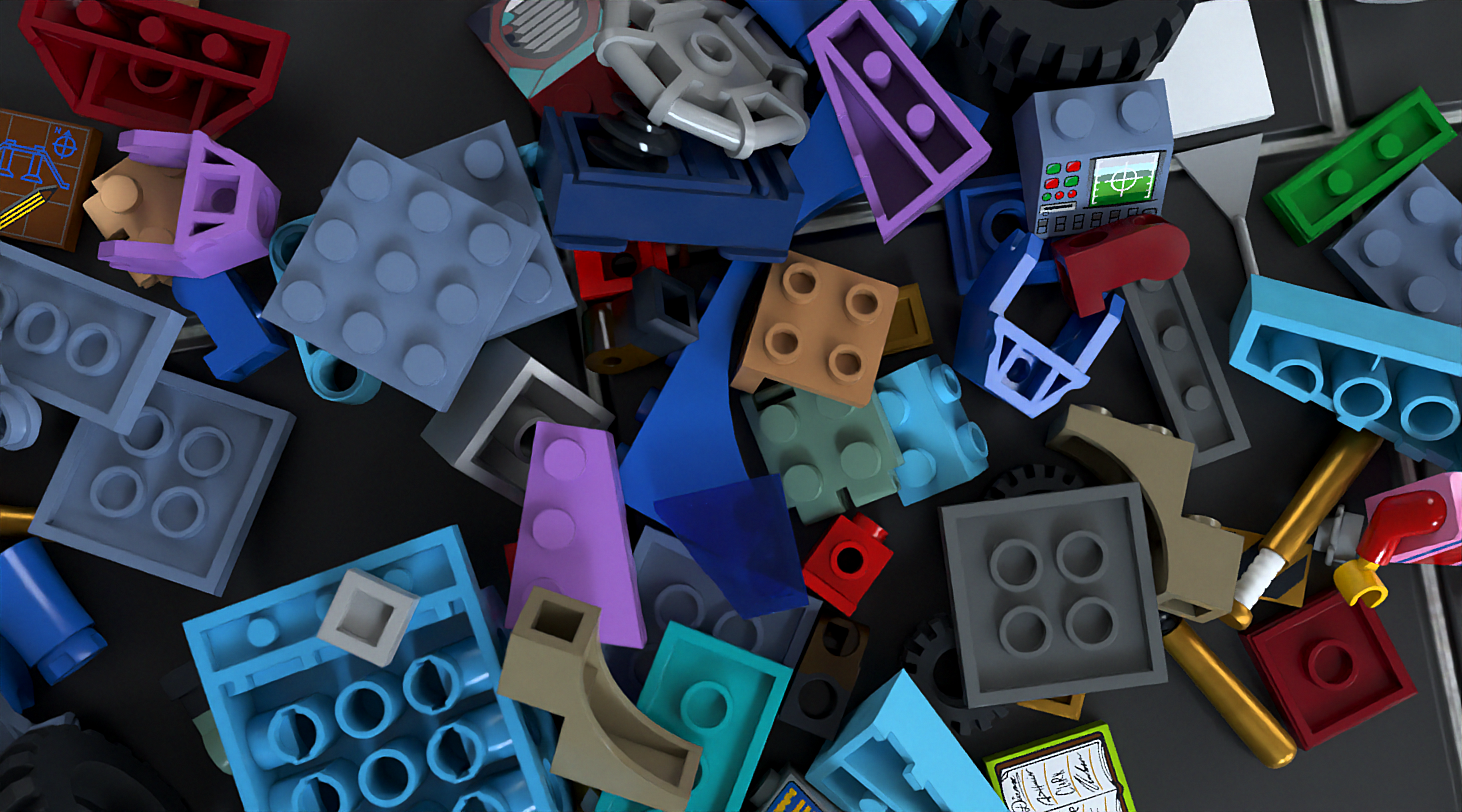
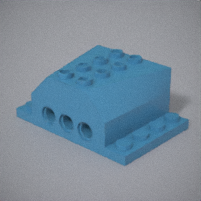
M451 525L182 623L245 812H577L572 781L549 773L560 737L551 712L496 694L513 629L504 628L507 607L494 585L483 589L479 588L458 525ZM356 567L421 597L391 664L383 668L316 637L347 569Z

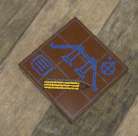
M0 108V237L75 253L85 212L82 205L89 196L104 133L89 126Z

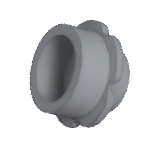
M1343 504L1337 506L1335 516L1328 514L1317 530L1313 550L1326 553L1325 564L1331 566L1332 561L1346 563L1354 560L1356 556L1355 550L1359 543L1364 516L1345 512V505Z

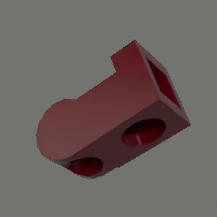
M1149 212L1136 214L1125 219L1122 218L1049 243L1065 302L1080 318L1106 310L1102 296L1103 292L1143 278L1153 281L1168 280L1183 269L1190 255V245L1185 233L1160 215Z

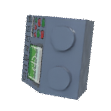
M1164 78L1033 93L1012 116L1028 230L1041 240L1073 236L1136 214L1149 212L1161 215L1174 147Z

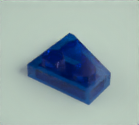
M780 473L653 501L654 509L658 516L674 532L690 552L689 554L702 570L709 575L743 620L810 605Z

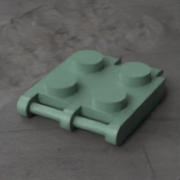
M781 382L759 392L756 390L754 394L745 391L740 393L741 404L784 511L796 506L800 519L805 526L848 510L849 504L843 490L844 487H847L856 507L901 490V485L894 468L903 465L905 461L875 387H873L869 403L864 408H857ZM795 391L796 396L767 408L763 404L788 392Z

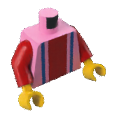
M1462 472L1441 473L1365 499L1368 525L1355 550L1360 557L1340 565L1335 570L1333 579L1349 606H1353L1360 597L1368 608H1374L1382 603L1388 595L1387 588L1375 573L1379 565L1384 566L1388 565L1389 562L1462 566Z

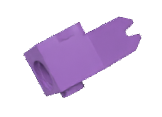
M138 129L120 133L117 148L120 151L129 152L130 160L156 167L187 170L174 245L126 240L100 242L97 256L99 260L110 261L109 266L111 268L134 273L204 279L269 255V244L276 231L281 191L255 163L230 148H224L199 130H193V134Z

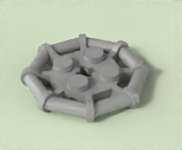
M600 0V6L603 10L601 29L593 42V49L597 60L602 65L612 67L650 111L647 119L658 127L663 122L723 147L728 157L736 159H746L752 154L753 150L778 143L791 146L799 144L807 135L810 129V120L804 111L803 87L808 81V74L803 64L796 59L789 58L755 21L757 13L748 6L740 10L721 0ZM629 20H632L644 31L628 28ZM654 73L661 79V81L667 86V88L660 82V80L654 75ZM756 111L766 119L754 122L750 112Z

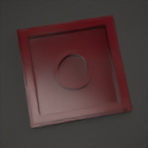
M1335 584L1304 599L1302 608L1290 606L1238 633L1289 734L1294 739L1297 747L1304 751H1308L1418 694L1375 609L1368 608L1360 597L1353 606H1349Z

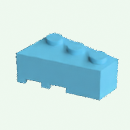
M904 669L899 671L842 718L834 741L826 739L804 777L843 812H1010Z

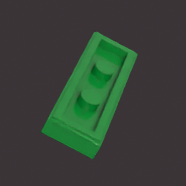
M1418 86L1266 194L1262 199L1296 245L1301 247L1309 244L1458 135L1421 86Z

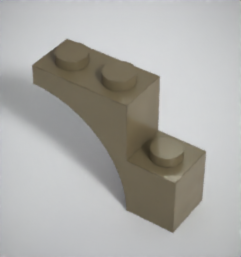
M1070 404L1050 424L1045 447L1075 460L1094 474L1104 485L1140 482L1158 609L1202 624L1231 613L1245 537L1221 529L1222 525L1220 522L1207 516L1195 514L1181 516L1195 444L1173 437V433L1169 429L1159 425H1134L1113 418L1110 411L1100 406L1090 404L1075 406Z
M534 585L511 632L496 694L565 717L549 773L664 812H684L690 798L703 747L688 742L657 725L634 706L620 690L606 665L601 650L599 633L602 608Z

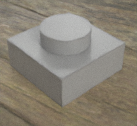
M356 567L347 569L316 637L383 668L391 664L421 597Z

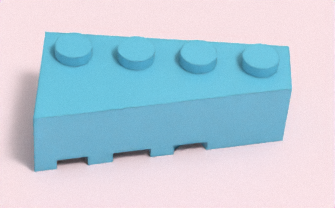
M1255 274L1250 275L1229 325V364L1303 403L1312 400L1336 413L1337 421L1359 432L1363 427L1393 442L1396 451L1417 462L1424 458L1445 469L1447 472H1462L1461 327Z

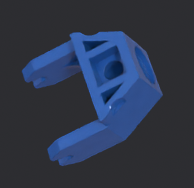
M1016 229L998 246L963 300L952 369L994 397L1033 419L1058 403L1067 391L1081 388L1089 382L1091 378L1085 373L1119 324L1125 300L1114 292L1109 294L1103 292L1102 296L1106 310L1080 318L1073 312L1051 347H1045L1004 317V312L1038 262L1044 242L1032 232L1026 234L1022 230Z

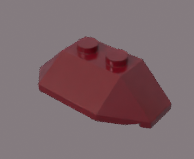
M25 0L17 25L28 43L34 47L46 71L72 111L77 115L129 130L138 129L193 134V130H199L207 134L213 141L273 98L291 36L283 31L170 0Z

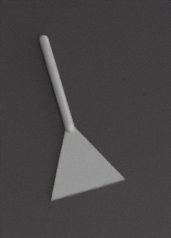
M1263 133L1172 155L1233 225L1247 282L1251 274L1260 276L1245 216Z

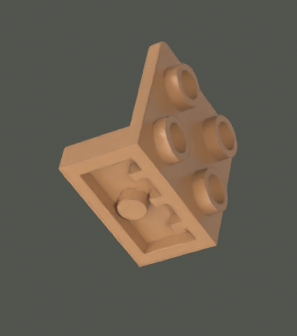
M788 250V257L785 262L768 263L763 273L729 386L754 394L764 377L857 408H864L869 403L899 294L898 288L895 285Z

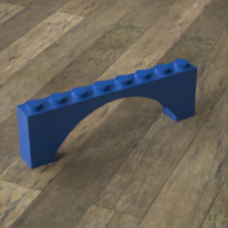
M822 77L818 81L816 90L824 95L813 115L805 111L810 120V129L799 144L789 145L794 150L788 159V163L805 193L793 235L811 220L835 205L864 193ZM944 90L974 128L980 132L989 113ZM733 260L723 280L712 275L696 304V309L704 313L698 324L700 339L668 354L665 364L674 368L662 391L654 386L650 388L634 420L643 424L632 446L621 442L616 449L626 505L744 569L775 510L760 503L745 471L732 424L729 406L728 372L732 342L740 313L754 283L768 263Z

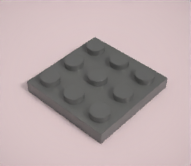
M1125 482L937 507L963 700L968 708L1169 682L1140 482Z

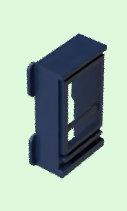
M544 106L535 168L552 230V243L555 246L567 250L620 253L626 250L628 240L718 246L717 252L720 256L736 261L783 263L787 260L789 246L805 193L778 144L753 150L752 154L746 159H736L728 157L723 147L675 127L682 138L683 145L677 155L667 157L670 166L667 173L589 167L586 159L596 162L598 158L587 149L585 145L587 137L593 135L609 140L611 136L599 124L597 119L600 114L561 111V117H558L554 107Z

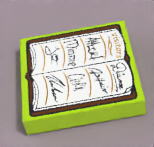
M1103 720L1085 724L981 758L990 786L1010 812H1136L1108 724Z

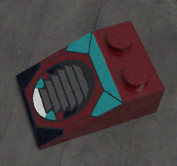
M491 0L464 20L540 123L542 122L544 106L554 107L558 117H561V111L590 114L605 112L622 117L624 111L612 100L611 94L613 92H624L637 97L612 67L602 65L595 55L593 42L598 33H600L603 15L600 0ZM629 20L628 28L636 29L633 23ZM654 73V75L660 80V82L667 88V86L661 81V79Z

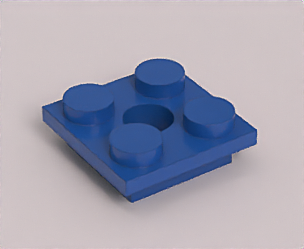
M1020 172L963 180L942 197L957 296L967 295L1001 244L992 234L991 225L994 217L998 215L1012 216L1020 223L1024 233L1027 234L1029 232ZM1065 237L1043 239L1044 242L1038 262L1021 287L1060 282L1049 243L1064 239Z

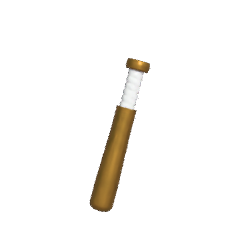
M1347 425L1343 426L1282 515L1259 544L1258 550L1260 554L1254 558V562L1248 566V570L1242 574L1241 579L1236 583L1231 613L1218 617V619L1237 630H1244L1249 626L1253 618L1250 611L1252 605L1257 602L1258 597L1263 594L1265 588L1269 586L1277 572L1282 567L1290 565L1313 532L1374 456L1384 440L1383 437L1364 427L1359 432Z

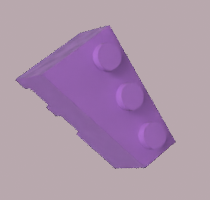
M847 0L808 33L807 37L883 243L886 244L988 160L992 148L871 1Z
M537 421L504 628H514L535 585L602 608L599 633L600 643L643 649L648 637L641 609L636 579L637 573L634 556H632L626 520L627 514L612 433L603 430Z

